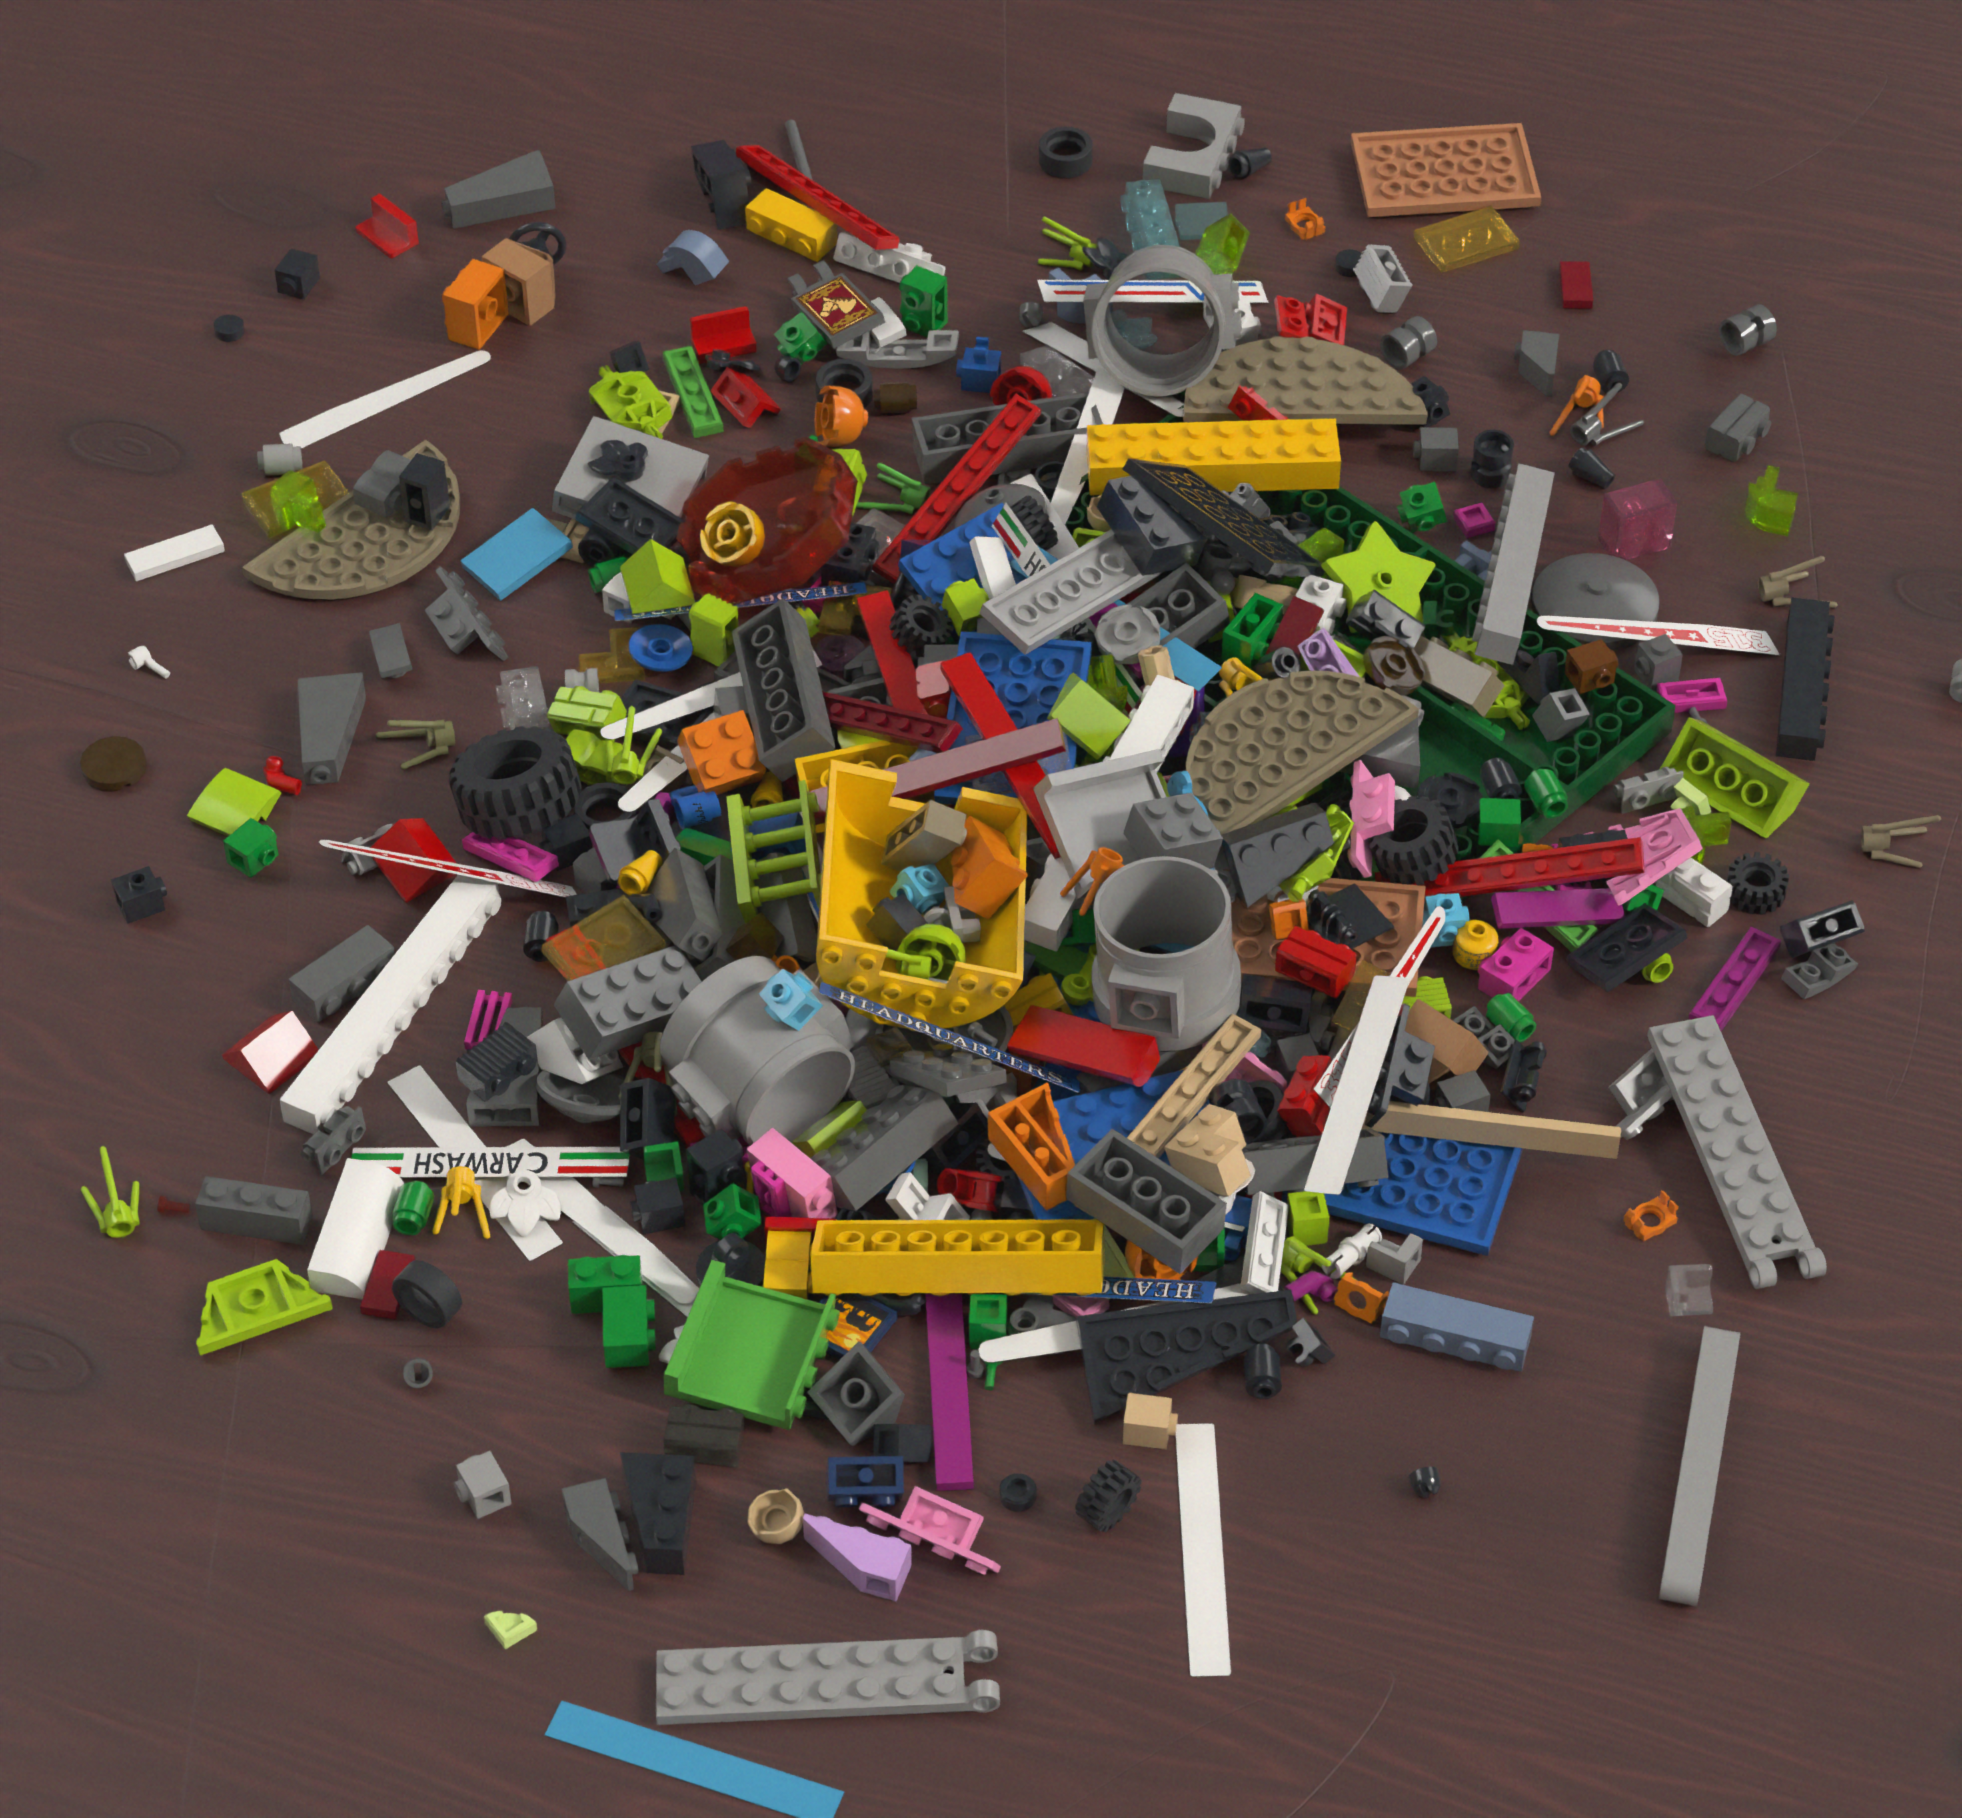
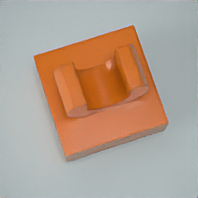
M1303 898L1299 902H1293L1288 899L1269 904L1272 935L1276 940L1287 938L1295 926L1306 931L1309 930L1306 903Z

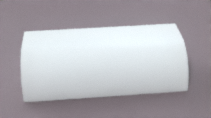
M347 1158L307 1269L311 1289L320 1293L363 1299L379 1251L384 1250L393 1225L392 1212L400 1187L404 1184L395 1172L374 1162Z

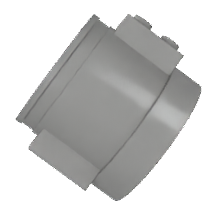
M1154 245L1142 248L1127 256L1115 268L1108 283L1087 284L1083 300L1089 359L1098 358L1103 368L1115 381L1134 392L1151 396H1166L1185 391L1187 387H1193L1212 370L1221 350L1235 348L1236 339L1241 338V312H1235V309H1239V284L1233 283L1232 274L1214 275L1201 258L1186 249L1171 245ZM1149 272H1168L1189 280L1201 290L1210 304L1214 321L1207 334L1193 347L1176 354L1156 355L1137 349L1121 336L1112 321L1109 301L1114 293L1133 277Z
M1160 856L1134 861L1111 874L1099 888L1094 901L1097 954L1092 966L1094 1007L1100 1021L1111 1025V1028L1154 1036L1159 1051L1188 1049L1209 1041L1232 1013L1234 1015L1237 1014L1241 1001L1240 961L1232 942L1231 901L1225 884L1218 877V871L1211 870L1188 859ZM1162 943L1194 946L1188 950L1171 954H1150L1136 951V949Z
M751 956L736 960L708 976L686 996L668 1021L660 1043V1054L663 1063L670 1070L669 1074L674 1083L671 1090L679 1099L678 1105L683 1113L690 1120L696 1117L701 1123L699 1128L705 1137L722 1129L731 1139H738L743 1136L747 1144L751 1146L773 1127L788 1141L792 1142L813 1124L833 1111L847 1092L855 1071V1060L849 1051L855 1045L843 1013L826 995L819 993L820 989L801 969L797 970L793 975L799 972L812 983L814 987L810 991L823 1006L799 1031L782 1021L780 1023L775 1021L764 1009L767 1003L759 993L764 989L768 980L773 975L778 974L781 969L771 959L763 956Z

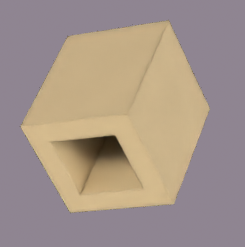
M1128 1393L1123 1424V1444L1167 1449L1169 1435L1176 1436L1178 1414L1171 1413L1172 1398Z

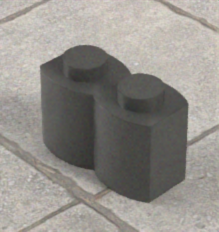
M389 450L384 451L375 460L371 469L363 473L354 485L355 504L384 517H388L394 511H398L402 506L399 476L411 460Z

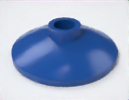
M663 624L648 625L638 629L629 640V653L633 660L650 670H676L684 666L692 656L693 646L690 638L683 631L673 626Z

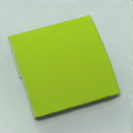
M224 768L206 786L193 804L187 817L197 824L229 836L250 818L257 822L259 819L266 821L281 792L247 776Z

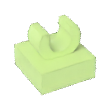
M1684 778L1674 786L1677 799L1670 806L1671 809L1681 808L1687 820L1692 814L1703 820L1711 812L1707 796Z

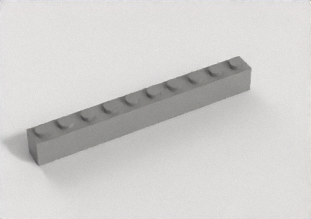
M1519 463L1516 474H1509L1472 641L1478 642L1475 652L1477 656L1513 665L1522 635L1554 472Z

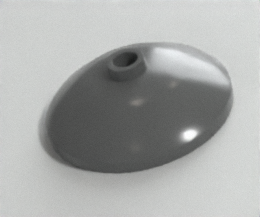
M1002 484L992 486L974 495L962 506L955 518V528L1000 503H1007L1008 506H1011L1025 496H1031L1032 499L1037 500L1038 505L1040 504L1043 507L1044 513H1046V502L1041 492L1027 485Z
M543 1070L537 1076L536 1090L546 1103L578 1122L606 1121L621 1116L619 1093L625 1078L611 1072L592 1081L580 1084Z

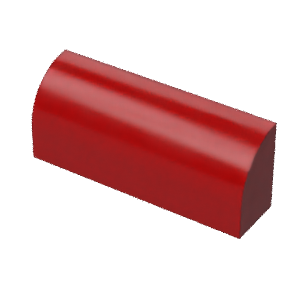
M1030 1005L1007 1044L1009 1051L1014 1054L1138 1087L1144 1085L1149 1080L1160 1061L1159 1050L1154 1036L1111 1028V1025L1035 1005Z

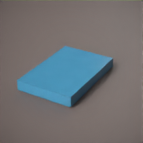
M532 508L460 562L463 569L501 601L572 549L573 545L566 535Z

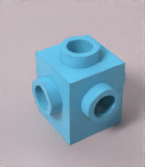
M934 863L917 868L910 866L902 870L897 875V882L889 892L893 898L904 894L917 911L924 916L930 911L931 907L939 906L945 899L944 887L950 886Z
M1459 893L1436 894L1425 897L1422 927L1436 907L1441 906L1445 911V922L1430 948L1453 945L1455 936L1458 934L1457 929L1465 927V922L1469 921L1467 906H1462Z
M785 969L773 975L759 993L767 1003L764 1007L765 1011L775 1021L779 1023L782 1021L798 1031L823 1006L810 991L814 986L804 975L799 972L793 975Z

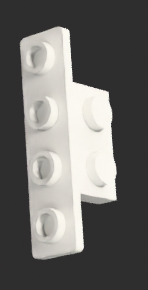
M846 232L839 233L834 253L835 261L899 283L903 276L908 275L916 265L943 276L946 269L943 265L931 262L932 254L923 252V247L912 243L903 245L899 243L898 249L875 250L854 235Z

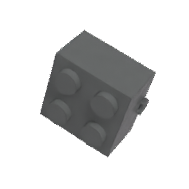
M1192 793L1133 803L1123 832L1141 859L1160 856L1179 857L1197 862L1209 869L1214 867L1223 841V837Z

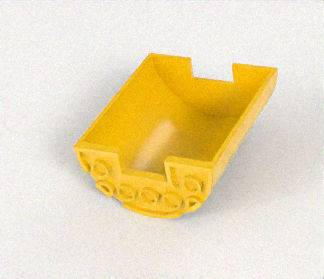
M831 759L828 773L816 950L817 967L823 982L941 1028L961 1026L993 1013L1013 997L1023 981L1026 879L989 920L976 913L975 918H969H979L981 926L980 941L962 943L966 951V963L955 961L947 984L899 974L896 969V960L885 958L888 947H884L866 924L875 914L872 911L873 908L881 900L887 897L890 900L894 899L889 891L897 882V875L900 871L881 864L887 835L925 805V803L891 797L897 782V773ZM962 787L954 810L967 814L966 819L972 816L1003 832L1013 849L1011 854L1020 861L1019 868L1026 871L1027 812L1019 799ZM951 852L946 858H942L935 864L950 887L953 886ZM945 899L939 905L940 908H943L945 906ZM841 1002L854 1012L868 1019H871L878 1024H886L894 1027L907 1028L912 1031H917L907 1026L901 1025L899 1023L875 1015L873 1013L862 1010L860 1008L854 1007L847 1003Z

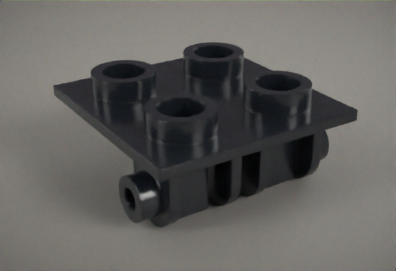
M1355 883L1330 896L1324 891L1317 889L1308 895L1309 906L1306 907L1308 924L1322 938L1335 944H1345L1350 949H1353L1394 929V925Z

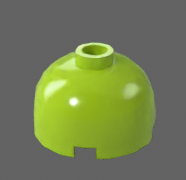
M925 924L914 928L902 940L897 951L908 955L932 957L929 978L948 981L955 961L966 963L965 947L959 936L950 928L940 924ZM896 960V969L900 974L902 962Z

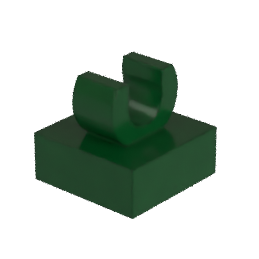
M1437 601L1424 602L1423 624L1425 625V638L1430 640L1432 637H1436L1440 640V634L1443 636L1453 635L1455 633L1453 622H1455L1454 611L1447 609L1439 612Z

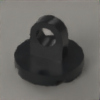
M731 1233L722 1240L707 1246L698 1257L696 1275L699 1287H701L711 1260L725 1263V1277L764 1287L766 1262L764 1254L757 1246L742 1239L736 1233Z

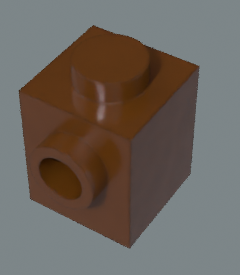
M1600 639L1567 650L1564 673L1579 694L1614 683L1616 668H1618V658L1615 652L1610 650L1604 641Z

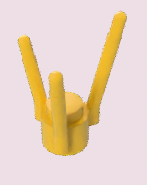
M1236 657L1225 661L1219 670V675L1223 679L1219 683V687L1225 692L1227 697L1233 694L1232 689L1240 690L1249 684L1263 679Z
M457 1166L447 1172L446 1186L442 1187L441 1201L432 1230L433 1234H438L449 1200L452 1201L451 1214L456 1216L459 1205L473 1198L483 1236L485 1239L490 1238L488 1222L481 1199V1186L475 1184V1174L470 1168Z

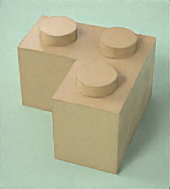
M1208 1104L1164 1146L1172 1168L1204 1189L1229 1197L1251 1176L1242 1151L1246 1146V1142L1236 1113Z

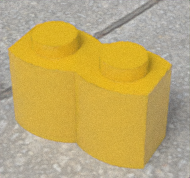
M768 1231L764 1288L807 1300L809 1293L815 1294L813 1293L812 1273L810 1272V1255L813 1245L811 1232Z

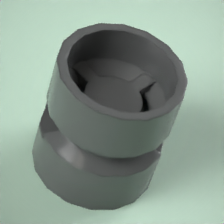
M1761 304L1754 305L1743 310L1741 314H1735L1722 320L1719 326V334L1723 345L1735 356L1744 354L1754 349L1755 346H1760L1773 340L1777 332L1773 315L1769 309Z
M1420 316L1412 317L1404 322L1401 327L1385 334L1380 340V348L1385 360L1392 367L1399 370L1410 366L1418 358L1427 355L1437 346V336L1433 327Z

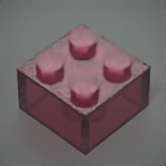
M1661 478L1604 494L1598 540L1608 555L1631 560L1671 548L1677 501Z

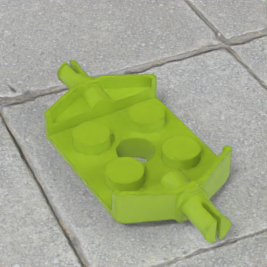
M605 365V368L602 366L599 369V375L603 379L589 389L590 403L594 404L596 401L611 422L662 439L663 435L658 429L672 419L671 405L645 372L628 371L613 373L609 366Z
M1456 632L1451 636L1441 635L1450 645L1448 650L1455 653L1459 649L1471 656L1473 663L1480 665L1481 662H1485L1498 671L1496 676L1505 686L1484 718L1508 717L1512 719L1519 730H1522L1523 727L1526 728L1530 724V720L1520 708L1529 698V695L1496 663V660L1475 655L1478 642L1472 641V638H1466L1465 636L1460 638Z
M1331 804L1327 807L1326 811L1334 844L1292 874L1291 878L1285 879L1278 885L1293 902L1301 901L1304 893L1330 879L1339 855L1354 825V822L1344 811H1341L1338 805Z

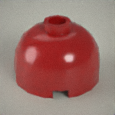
M1017 366L1006 370L993 382L990 398L993 396L995 406L1007 404L1015 394H1018L1027 401L1052 398V388L1048 379L1040 371L1029 366Z

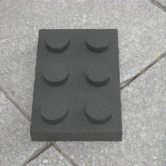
M950 1044L935 1045L933 1050L927 1052L908 1051L903 1053V1057L890 1060L891 1074L946 1097L1007 1083L1006 1069L992 1064L991 1060L976 1058L971 1052L958 1051Z

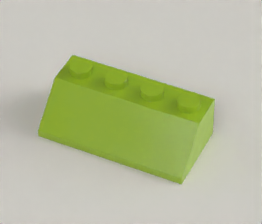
M1690 717L1660 768L1669 767V769L1675 768L1677 772L1683 771V778L1707 796L1710 806L1764 838H1768L1795 811L1809 786L1808 782L1705 722Z

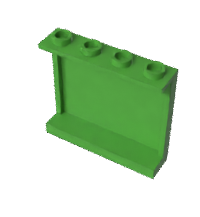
M711 1260L664 1373V1395L790 1430L794 1418H801L806 1403V1397L803 1395L806 1388L811 1389L815 1383L818 1370L815 1367L817 1359L823 1360L826 1355L829 1339L826 1338L829 1330L834 1332L840 1315V1310L835 1309L836 1294L830 1293L828 1301L824 1305L725 1277V1263Z

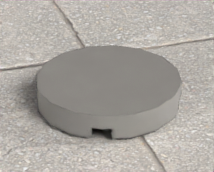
M1121 605L1110 609L1101 616L1098 621V627L1095 630V640L1100 653L1108 660L1118 664H1135L1139 662L1138 653L1141 650L1159 645L1161 631L1156 616L1147 608L1140 606L1139 609L1132 607V605Z

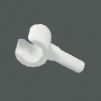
M139 646L128 652L131 657L129 663L135 670L146 665L165 679L170 676L168 670L151 658L145 646Z

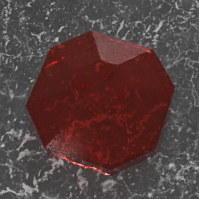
M805 436L795 440L794 445L796 448L782 451L779 445L757 451L755 454L757 460L743 463L740 457L728 460L683 504L682 512L687 518L686 522L679 524L677 540L693 561L688 567L692 591L701 596L710 593L711 596H716V599L721 598V601H726L727 604L731 603L733 606L803 585L848 542L858 480L841 454ZM726 502L742 504L753 510L759 516L764 526L765 541L761 552L750 563L739 567L725 566L708 557L701 546V529L705 530L708 522L705 518L716 506Z

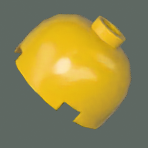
M726 502L716 506L708 513L705 518L708 521L705 530L701 529L700 533L701 546L708 557L725 566L739 567L750 563L759 555L764 546L765 532L762 521L753 510L742 504Z

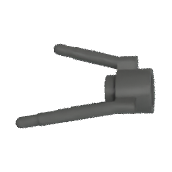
M1617 383L1585 416L1571 425V436L1578 444L1585 446L1591 442L1594 446H1597L1603 440L1644 424L1643 420H1638L1600 434L1602 423L1595 415L1622 388L1621 383Z

